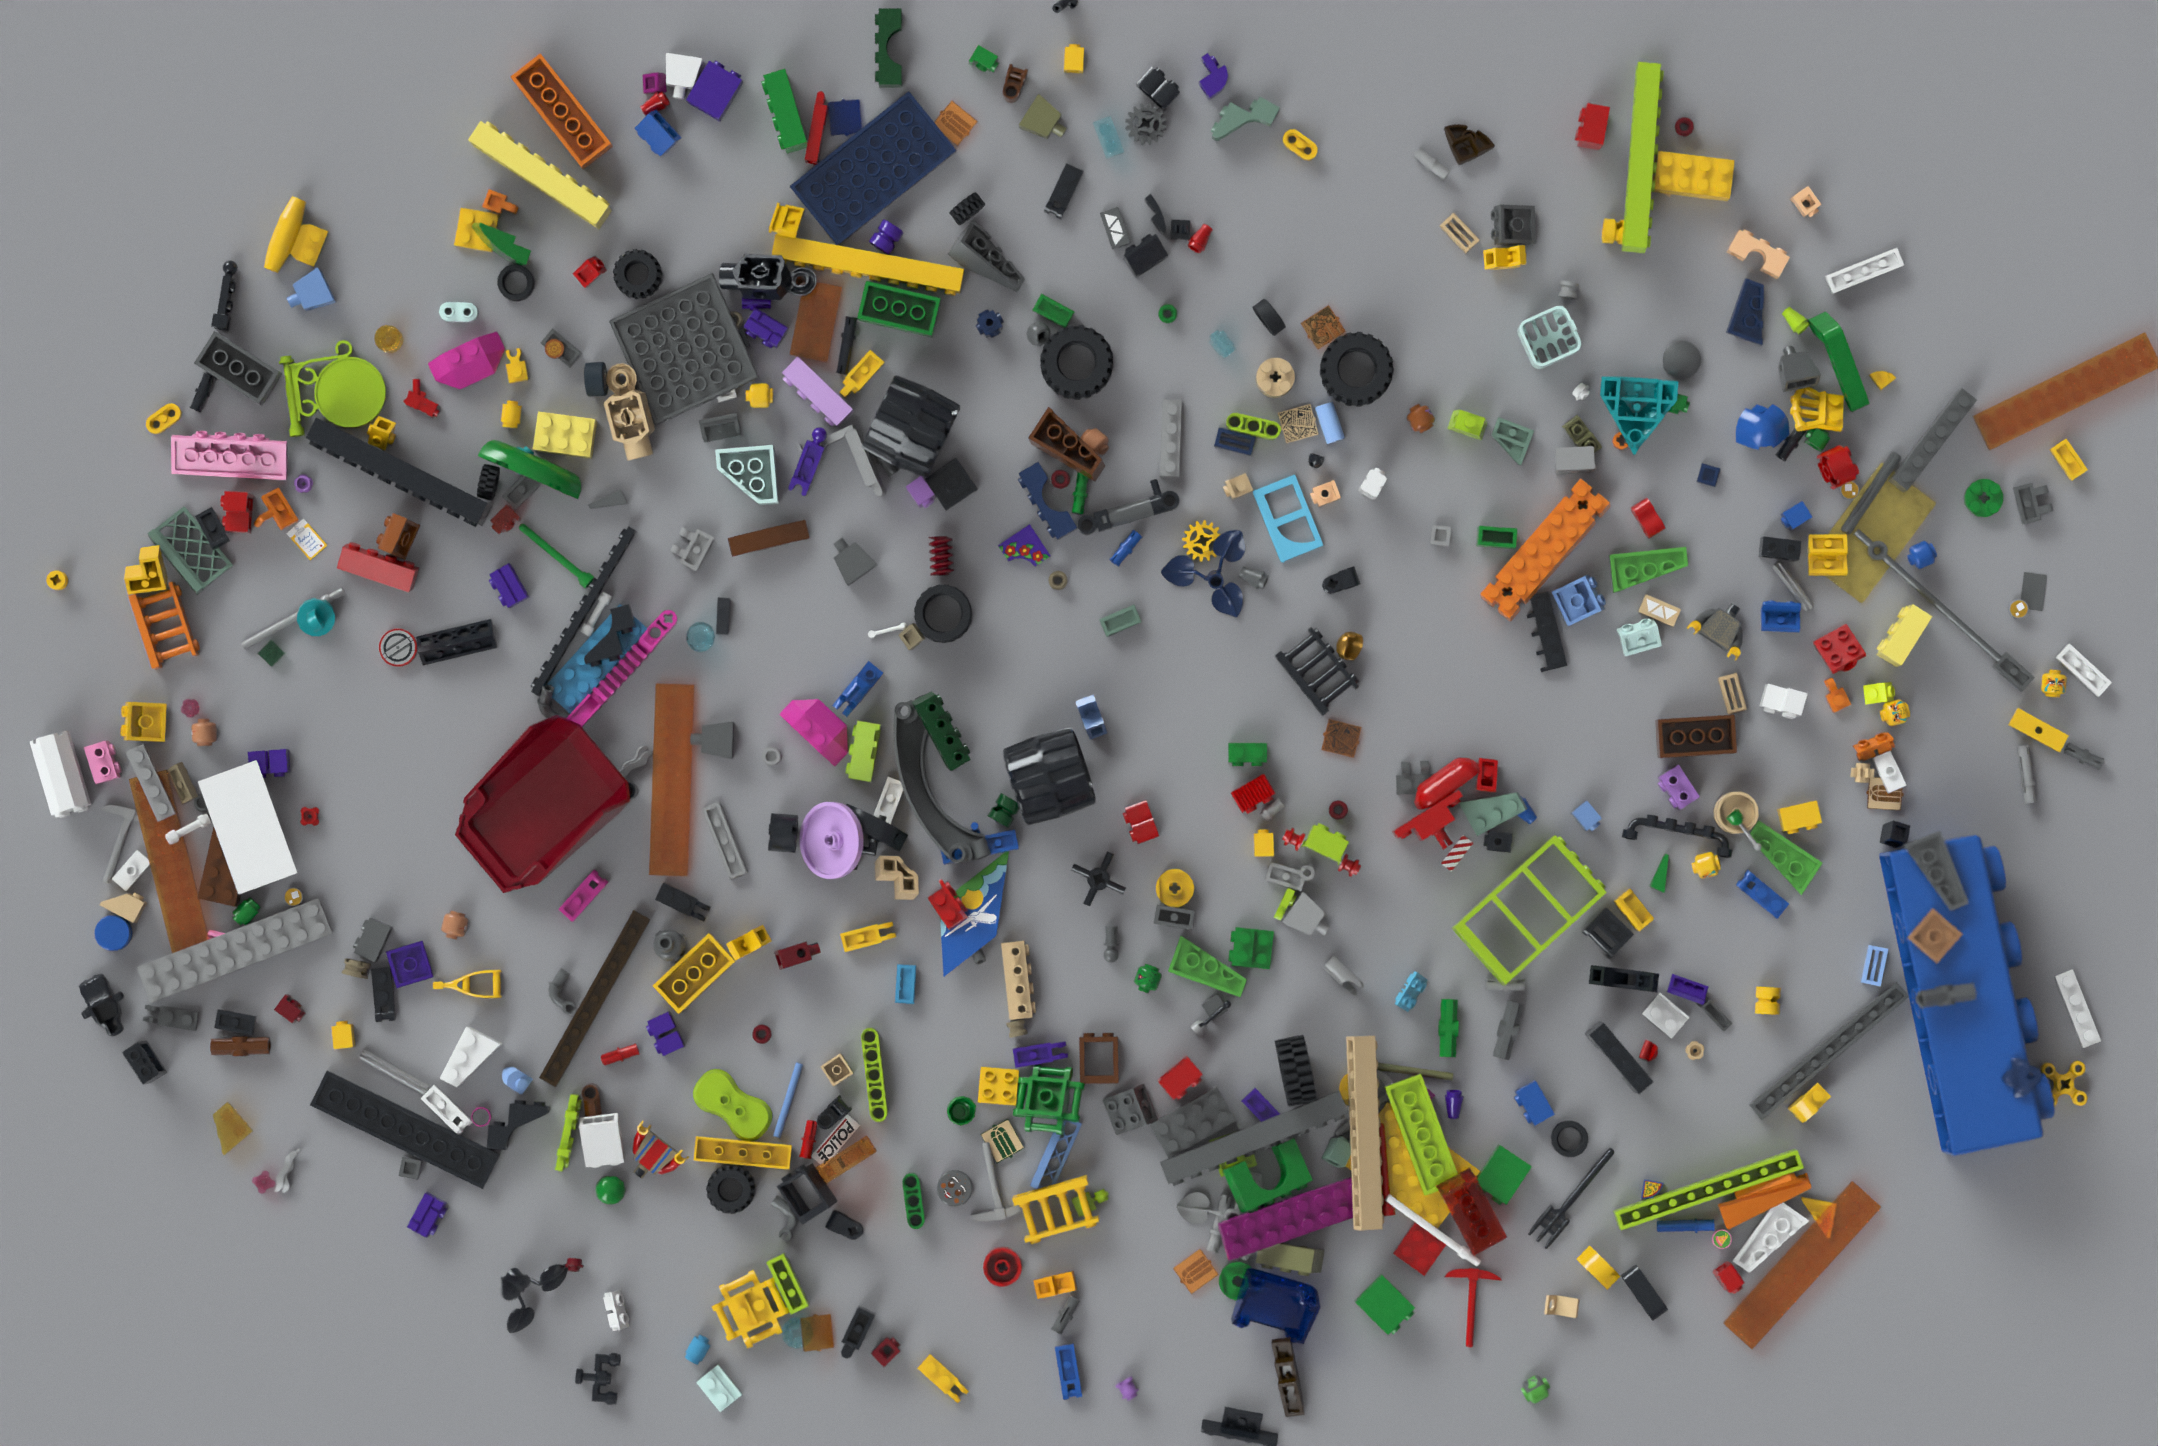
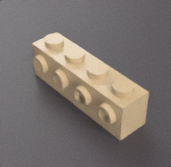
M1024 941L1001 943L1009 1020L1032 1018V1013H1036L1035 1001L1031 1002L1030 994H1034L1033 982L1029 983L1028 975H1032L1031 963L1027 964L1026 956H1030L1029 945L1025 944Z

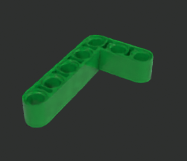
M1827 312L1808 319L1813 334L1824 343L1849 410L1854 412L1869 405L1865 388L1839 323Z

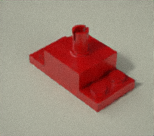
M1459 790L1454 791L1439 803L1431 806L1392 831L1395 838L1401 837V839H1404L1412 834L1411 829L1414 830L1420 841L1434 835L1444 850L1447 848L1446 843L1448 846L1453 844L1444 828L1455 820L1447 806L1452 808L1461 802L1459 798L1463 797Z

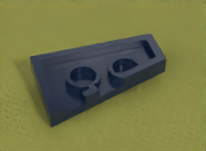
M1747 278L1744 279L1726 333L1760 346L1763 345V284Z

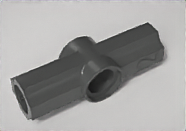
M1507 1000L1503 1019L1500 1021L1497 1031L1498 1038L1493 1052L1494 1057L1505 1060L1510 1059L1514 1041H1516L1518 1036L1519 1021L1524 1004Z

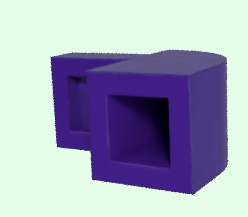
M1207 53L1201 57V61L1210 74L1199 81V86L1210 100L1225 88L1228 72L1225 65L1218 69L1219 63L1214 56L1210 57Z

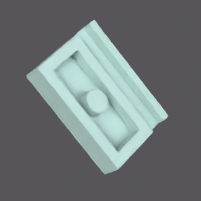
M719 1364L696 1382L719 1412L723 1411L742 1395Z

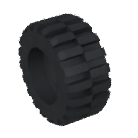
M1070 325L1067 328H1061L1054 335L1052 334L1043 346L1040 358L1042 375L1049 388L1051 387L1056 394H1060L1064 398H1074L1075 400L1090 398L1095 393H1099L1111 377L1113 354L1110 345L1101 333H1097L1091 327ZM1071 345H1083L1092 352L1095 366L1088 377L1082 380H1072L1061 372L1059 357L1065 348Z
M1350 332L1336 338L1327 347L1320 363V377L1327 393L1333 396L1337 402L1345 403L1347 406L1355 405L1360 407L1378 400L1389 387L1394 372L1393 359L1389 354L1387 346L1385 347L1379 338L1377 340L1373 335L1369 333L1368 335L1363 334V332ZM1358 351L1365 353L1374 363V376L1368 384L1362 387L1347 385L1339 375V363L1350 352Z

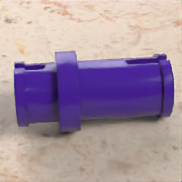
M742 297V309H750V311H753L755 308L771 309V300L744 299Z

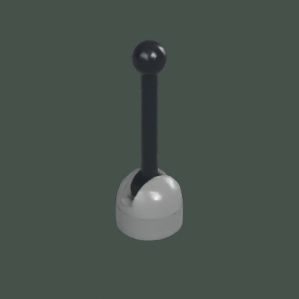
M1225 1001L1223 1006L1207 1020L1194 1022L1190 1027L1197 1036L1202 1037L1207 1031V1024L1224 1009L1230 1008L1231 1002Z

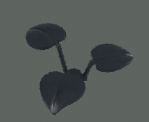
M555 1264L546 1268L540 1276V1281L530 1278L527 1274H522L518 1268L510 1269L506 1276L501 1277L502 1297L507 1301L518 1298L521 1303V1309L513 1310L508 1317L507 1330L510 1334L526 1328L534 1319V1310L531 1307L526 1308L521 1293L530 1285V1282L541 1286L544 1292L556 1289L562 1284L567 1275L568 1268L565 1267V1264Z

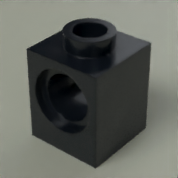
M1894 820L1883 824L1879 843L1894 848L1907 844L1910 825Z

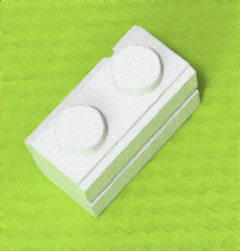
M1378 468L1370 470L1358 490L1359 493L1375 500L1387 480L1386 476H1384L1386 473Z

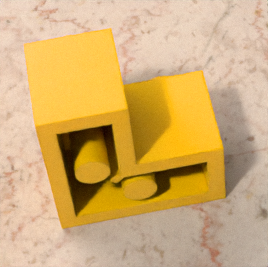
M160 545L140 548V565L126 566L124 581L128 595L165 590L168 576Z

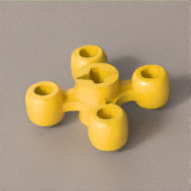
M2073 1061L2066 1074H2059L2052 1063L2046 1062L2040 1066V1072L2053 1081V1089L2051 1091L2054 1106H2056L2058 1098L2062 1094H2068L2072 1102L2077 1106L2086 1104L2088 1100L2087 1094L2074 1087L2075 1078L2083 1075L2086 1070L2083 1062ZM2077 1065L2080 1066V1070L2078 1072H2076L2075 1067ZM2046 1067L2050 1068L2049 1073L2045 1072ZM2061 1080L2066 1081V1088L2061 1087ZM2079 1095L2082 1096V1100L2080 1102L2077 1100V1097Z

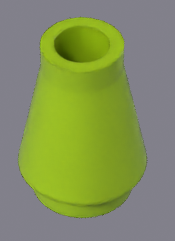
M1790 306L1782 313L1793 332H1796L1798 335L1803 333L1810 325L1807 322V318L1793 310Z

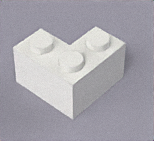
M1765 684L1759 706L1764 708V712L1774 714L1777 711L1782 713V717L1795 719L1802 715L1808 693Z

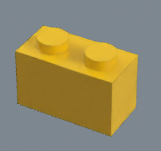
M1817 800L1777 809L1782 832L1787 831L1788 834L1799 832L1798 828L1806 827V830L1818 828L1817 824L1822 823Z

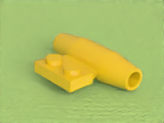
M292 196L284 208L269 242L264 268L279 273L289 254L297 261L312 267L315 266L328 231L311 224L302 225L306 206L305 201Z

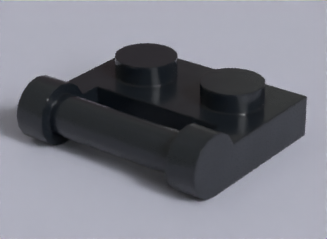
M1607 907L1582 931L1585 936L1588 935L1606 952V956L1609 959L1634 935ZM1596 926L1615 943L1612 948L1593 930Z

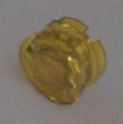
M381 326L375 333V344L385 353H394L403 344V336L394 326Z

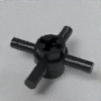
M1107 851L1101 866L1091 871L1074 863L1071 871L1086 877L1090 886L1083 904L1090 907L1097 891L1103 890L1106 887L1124 894L1126 887L1111 881L1110 875L1107 872L1114 854ZM1099 873L1102 874L1104 882L1095 884L1093 876Z

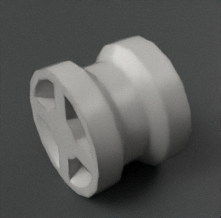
M1561 281L1560 286L1562 288L1558 297L1577 300L1578 295L1576 291L1579 288V284Z

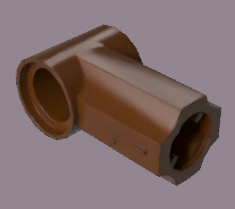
M589 1083L582 1089L581 1093L585 1117L602 1115L600 1087L595 1083ZM587 1088H593L596 1091L595 1097H589L586 1094Z

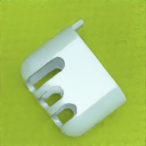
M1555 306L1524 320L1517 330L1530 363L1536 369L1545 368L1570 355H1574L1581 347V340L1577 333L1576 325L1571 320L1567 309L1563 306ZM1551 312L1558 326L1556 332L1551 330L1546 319V315ZM1565 316L1567 322L1559 325L1557 319ZM1542 318L1548 332L1547 336L1540 334L1535 320ZM1530 322L1537 335L1536 341L1530 339L1525 325ZM1569 326L1571 333L1563 335L1562 329ZM1574 336L1576 343L1569 346L1567 339ZM1558 339L1564 340L1569 350L1568 353L1562 354L1557 344ZM1552 343L1559 357L1551 358L1547 344ZM1538 348L1543 349L1548 359L1547 362H1540L1536 353Z

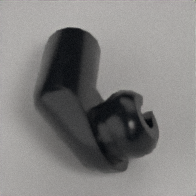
M1060 0L1053 5V11L1060 13L1068 6L1074 9L1078 4V0Z

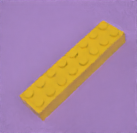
M696 1136L693 1161L790 1169L792 1145Z

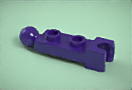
M821 427L813 430V442L810 440L806 441L788 490L791 491L795 488L796 484H800L802 486V496L808 494L825 446L820 445V443L827 438V432Z

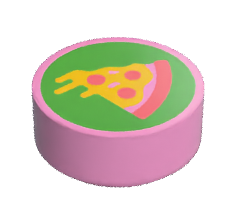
M1719 1229L1713 1233L1712 1243L1715 1247L1725 1249L1731 1244L1732 1237L1728 1231Z

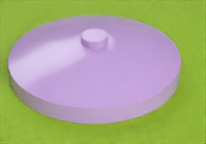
M824 802L813 807L804 818L799 839L801 854L808 868L817 876L825 879H838L851 873L857 866L863 851V831L856 814L842 803Z

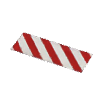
M1462 835L1441 864L1452 872L1473 842Z

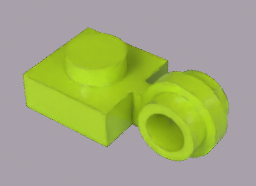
M1101 1189L1094 1193L1095 1197L1093 1198L1089 1191L1086 1192L1091 1211L1097 1209L1094 1204L1095 1201H1098V1204L1109 1199L1108 1191ZM1077 1196L1071 1200L1079 1217L1084 1214L1079 1197Z

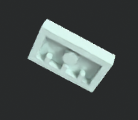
M1643 619L1639 623L1625 624L1617 629L1625 656L1662 646L1658 626L1654 619Z

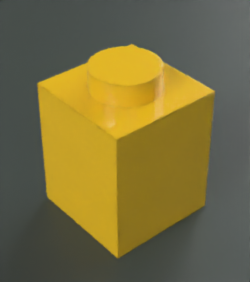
M1069 44V47H1065L1064 73H1083L1084 48L1080 47L1079 44Z
M1269 829L1258 830V833L1253 834L1254 857L1274 856L1273 833H1269Z
M348 1021L336 1022V1026H331L334 1049L356 1047L353 1024H348Z

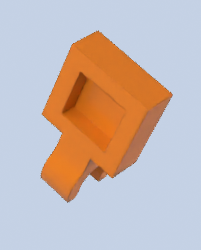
M490 189L482 205L483 208L501 214L503 209L516 214L519 208L517 205L506 202L508 198L506 195Z
M1833 678L1824 681L1829 691L1825 698L1833 713L1851 705L1844 688L1837 689Z

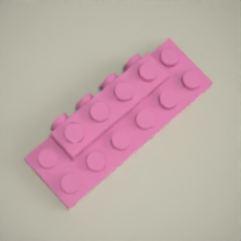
M196 431V434L192 436L172 435L171 474L287 480V441H273L270 438H265L264 434H254L253 437H246L245 433H235L234 436H227L226 432H216L215 435H207V431Z

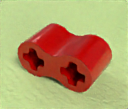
M1648 498L1630 507L1634 517L1648 538L1666 529Z

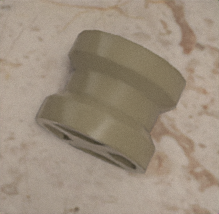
M1025 1019L1006 1023L1010 1030L1009 1038L1028 1034L1024 1027Z

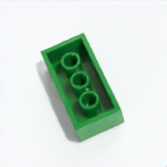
M782 69L763 75L764 80L761 83L765 95L769 94L770 99L766 100L770 113L775 114L772 121L776 132L780 131V135L777 138L781 150L785 149L788 154L807 148L808 143L786 70Z
M866 281L857 319L858 321L933 338L941 298Z

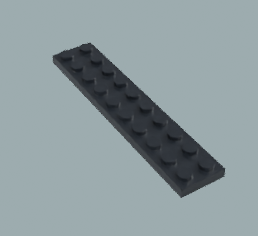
M328 1070L310 1106L481 1189H484L500 1156L499 1153L462 1135L456 1134L454 1131Z

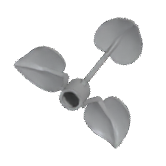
M1250 1172L1255 1183L1263 1188L1262 1174ZM1191 1192L1176 1204L1179 1214L1193 1224L1204 1223L1208 1218L1207 1212L1220 1216L1224 1221L1240 1215L1237 1203L1234 1209H1227L1224 1213L1209 1209V1199L1201 1192ZM1251 1254L1239 1258L1247 1261Z

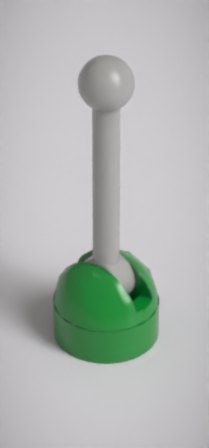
M1739 809L1730 813L1726 817L1728 822L1732 825H1739L1753 843L1754 849L1760 851L1762 846L1754 840L1742 824L1743 815Z

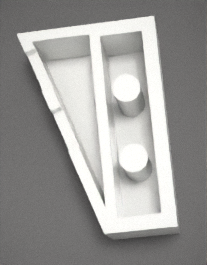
M469 1026L466 1027L440 1079L455 1087H459L503 1043Z

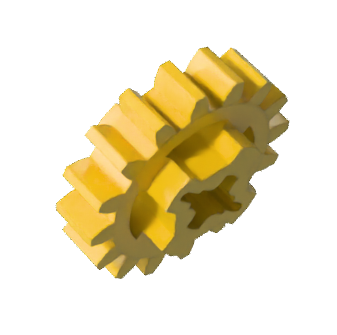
M1206 520L1203 521L1202 525L1196 521L1195 527L1190 524V531H1184L1187 537L1182 538V541L1187 543L1183 546V549H1189L1186 554L1190 555L1192 553V559L1195 560L1196 557H1199L1200 562L1205 557L1207 561H1210L1211 555L1216 558L1217 555L1214 551H1209V545L1221 535L1217 534L1219 527L1212 528L1213 522L1209 526L1206 525ZM1203 528L1210 530L1213 534L1208 535L1204 533ZM1196 531L1197 536L1195 540L1190 541L1192 533ZM1201 536H1203L1204 539H1209L1206 542V546H1203L1201 543H1197V541L1200 540ZM1197 547L1201 549L1203 554L1195 552L1192 548Z

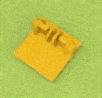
M981 1067L978 1103L1016 1106L1019 1070Z

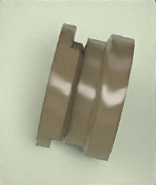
M345 958V969L342 970V974L368 979L367 972L371 967L370 963Z

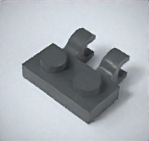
M2033 483L2013 487L2022 525L2042 520L2040 514L2053 511L2052 504L2038 507L2036 499L2037 495L2049 493L2047 485L2034 488Z
M1409 761L1401 762L1402 775H1396L1397 795L1417 793L1418 786L1433 775L1429 774V761H1420L1421 774L1410 775Z

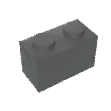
M1157 905L1154 924L1192 930L1195 911Z
M374 918L365 920L361 928L363 931L361 938L357 937L354 943V953L373 962H378L393 927Z

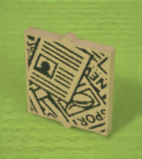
M1310 404L1278 413L1286 443L1319 435L1315 423L1316 418L1313 416Z

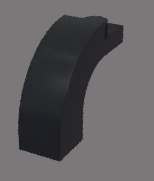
M846 804L856 814L864 834L900 852L908 834L872 814Z
M1591 965L1589 984L1657 993L1659 973Z

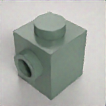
M1341 1136L1330 1138L1321 1159L1337 1168L1345 1167L1351 1155L1349 1140Z

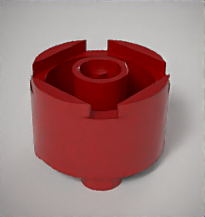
M1838 445L1817 455V459L1820 458V463H1817L1824 481L1826 483L1830 482L1833 485L1830 486L1833 490L1855 480L1856 475L1859 474V469L1856 464H1853L1850 458L1851 451L1847 446L1842 447Z
M1002 1246L992 1249L986 1255L983 1263L985 1277L990 1283L999 1287L1013 1284L1019 1278L1022 1270L1020 1256L1009 1247ZM1002 1262H1005L1006 1267H1008V1269H1003V1271H1000V1267L997 1266V1264H1002Z

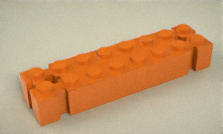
M1581 478L1571 489L1572 496L1570 498L1565 496L1495 576L1497 581L1495 585L1489 583L1480 593L1481 598L1490 606L1494 607L1497 604L1499 606L1498 612L1511 622L1520 612V603L1523 602L1525 605L1594 527L1596 524L1594 518L1596 516L1601 518L1611 507L1610 502L1599 493L1594 496L1592 494L1593 488ZM1580 504H1582V505L1586 504L1587 509L1582 508V509L1580 510V506H1579V505H1580ZM1511 590L1512 595H1507L1506 597H1504V591Z

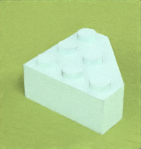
M773 445L715 450L717 469L759 505L779 504Z

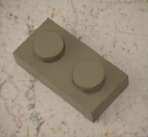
M183 762L167 769V773L182 805L198 797Z

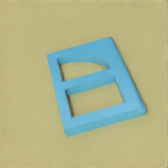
M1295 475L1252 491L1280 562L1284 563L1286 560L1323 546ZM1292 484L1302 509L1274 520L1264 495ZM1305 516L1315 541L1307 543L1291 541L1285 538L1277 527Z

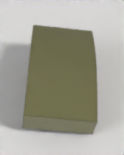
M1578 415L1562 426L1577 447L1593 446L1594 453L1602 448L1596 437L1589 431Z

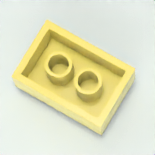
M538 411L533 450L536 452L592 459L597 420Z
M1914 604L1905 606V608L1902 607L1897 615L1898 621L1895 624L1892 623L1887 631L1888 637L1884 640L1882 639L1876 648L1879 650L1876 655L1895 667L1901 666L1932 618L1931 615Z

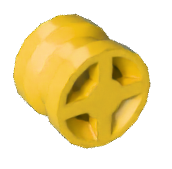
M54 570L48 574L46 582L52 589L63 590L68 585V577L65 573Z

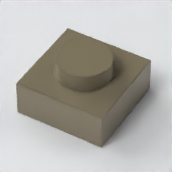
M915 623L909 625L898 635L908 650H913L926 639Z

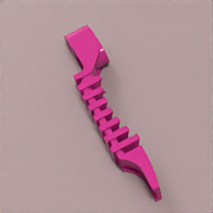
M672 610L663 611L638 640V643L631 647L632 650L625 654L626 657L619 661L617 667H613V671L605 676L606 679L604 681L601 680L599 682L600 685L592 689L593 693L591 695L588 694L566 719L583 727L602 708V705L609 700V697L615 694V691L622 686L621 684L628 680V677L635 672L634 670L640 667L643 660L645 661L648 658L649 653H652L656 646L676 626L678 621L676 614ZM672 615L673 622L664 623L666 621L664 617ZM655 628L661 631V635L658 638L650 636V632Z

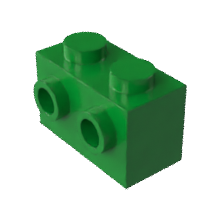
M1228 743V763H1232V766H1244V763H1251V766H1263V763H1267V743Z

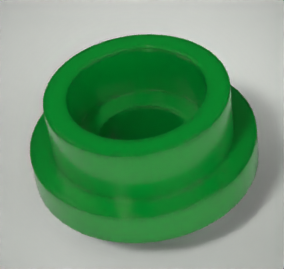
M1170 304L1163 305L1158 312L1159 319L1164 323L1174 322L1177 318L1176 308ZM1170 311L1172 315L1165 317L1164 312Z

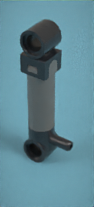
M1151 480L1150 483L1154 496L1094 512V517L1084 515L1078 520V530L1083 535H1091L1095 532L1096 528H1098L1099 532L1140 519L1173 511L1179 505V496L1174 491L1161 493L1158 480ZM1167 496H1172L1175 499V504L1168 506L1165 504L1164 499ZM1083 521H1091L1093 524L1092 528L1084 530L1081 526Z

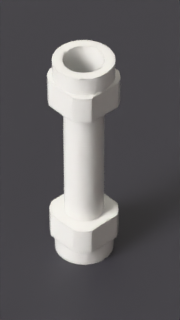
M602 591L595 610L587 624H583L580 632L589 637L595 630L593 628L604 607L609 605L612 596Z
M205 813L198 816L196 821L177 831L172 830L168 832L165 838L170 845L179 841L180 837L199 827L204 828L208 826L211 820Z

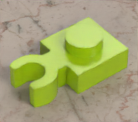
M1287 888L1274 918L1281 921L1288 905L1292 907L1297 897L1294 895V890Z

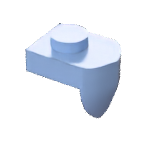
M506 1067L502 1071L504 1084L521 1095L533 1080L515 1067Z

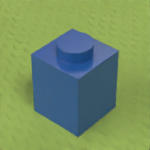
M1803 501L1780 514L1782 516L1780 519L1786 529L1789 527L1790 530L1812 518Z

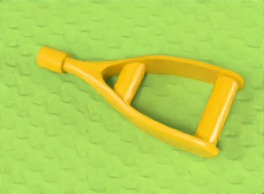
M477 971L451 982H433V989L451 988L473 997L502 998L500 972L502 971ZM481 973H493V995L470 993V976ZM460 981H462V989L458 986Z

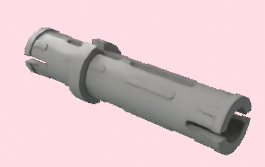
M2029 745L2017 747L2022 780L2020 785L2023 787L2024 804L2037 803L2035 794L2036 781H2034Z
M1221 1194L1217 1212L1224 1213L1229 1209L1233 1197ZM1218 1215L1215 1217L1213 1228L1210 1229L1209 1233H1211L1206 1249L1215 1253L1219 1252L1222 1239L1218 1223L1224 1221Z

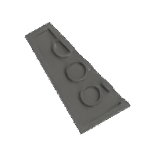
M1940 831L1903 845L1949 911L1969 904Z

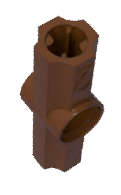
M249 1036L216 1038L211 1039L210 1043L211 1055L215 1056L270 1054L271 1049L270 1038L266 1037L249 1038Z

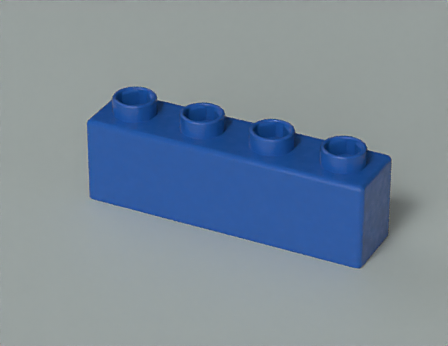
M1977 835L1944 840L1969 904L1949 911L1905 848L1879 854L1940 1147L1943 1153L1953 1156L2039 1139L2043 1136L2041 1120L2050 1119L2055 1113L2051 1087L2044 1073H2041L2039 1083L2033 1085L2031 1092L2023 1097H2014V1087L2002 1081V1076L2007 1071L2013 1069L2011 1059L2021 1058L2029 1064L2025 1044L2036 1042L2039 1034L2035 1012L2030 999L2027 997L2015 999L2009 968L2018 967L2022 964V950L2017 930L2011 921L1999 923L1993 897L1994 892L2003 891L2006 888L2003 861L1996 846L1983 848L1982 840ZM1932 908L1963 934L1937 964L1907 939ZM1974 983L1976 991L1975 1000L1955 1002V1004L1947 1006L1937 1005L1920 1008L1916 1003L1918 991L1935 989V987L1952 984L1954 986ZM2031 1072L2028 1073L2029 1079L2035 1078V1075H2031Z

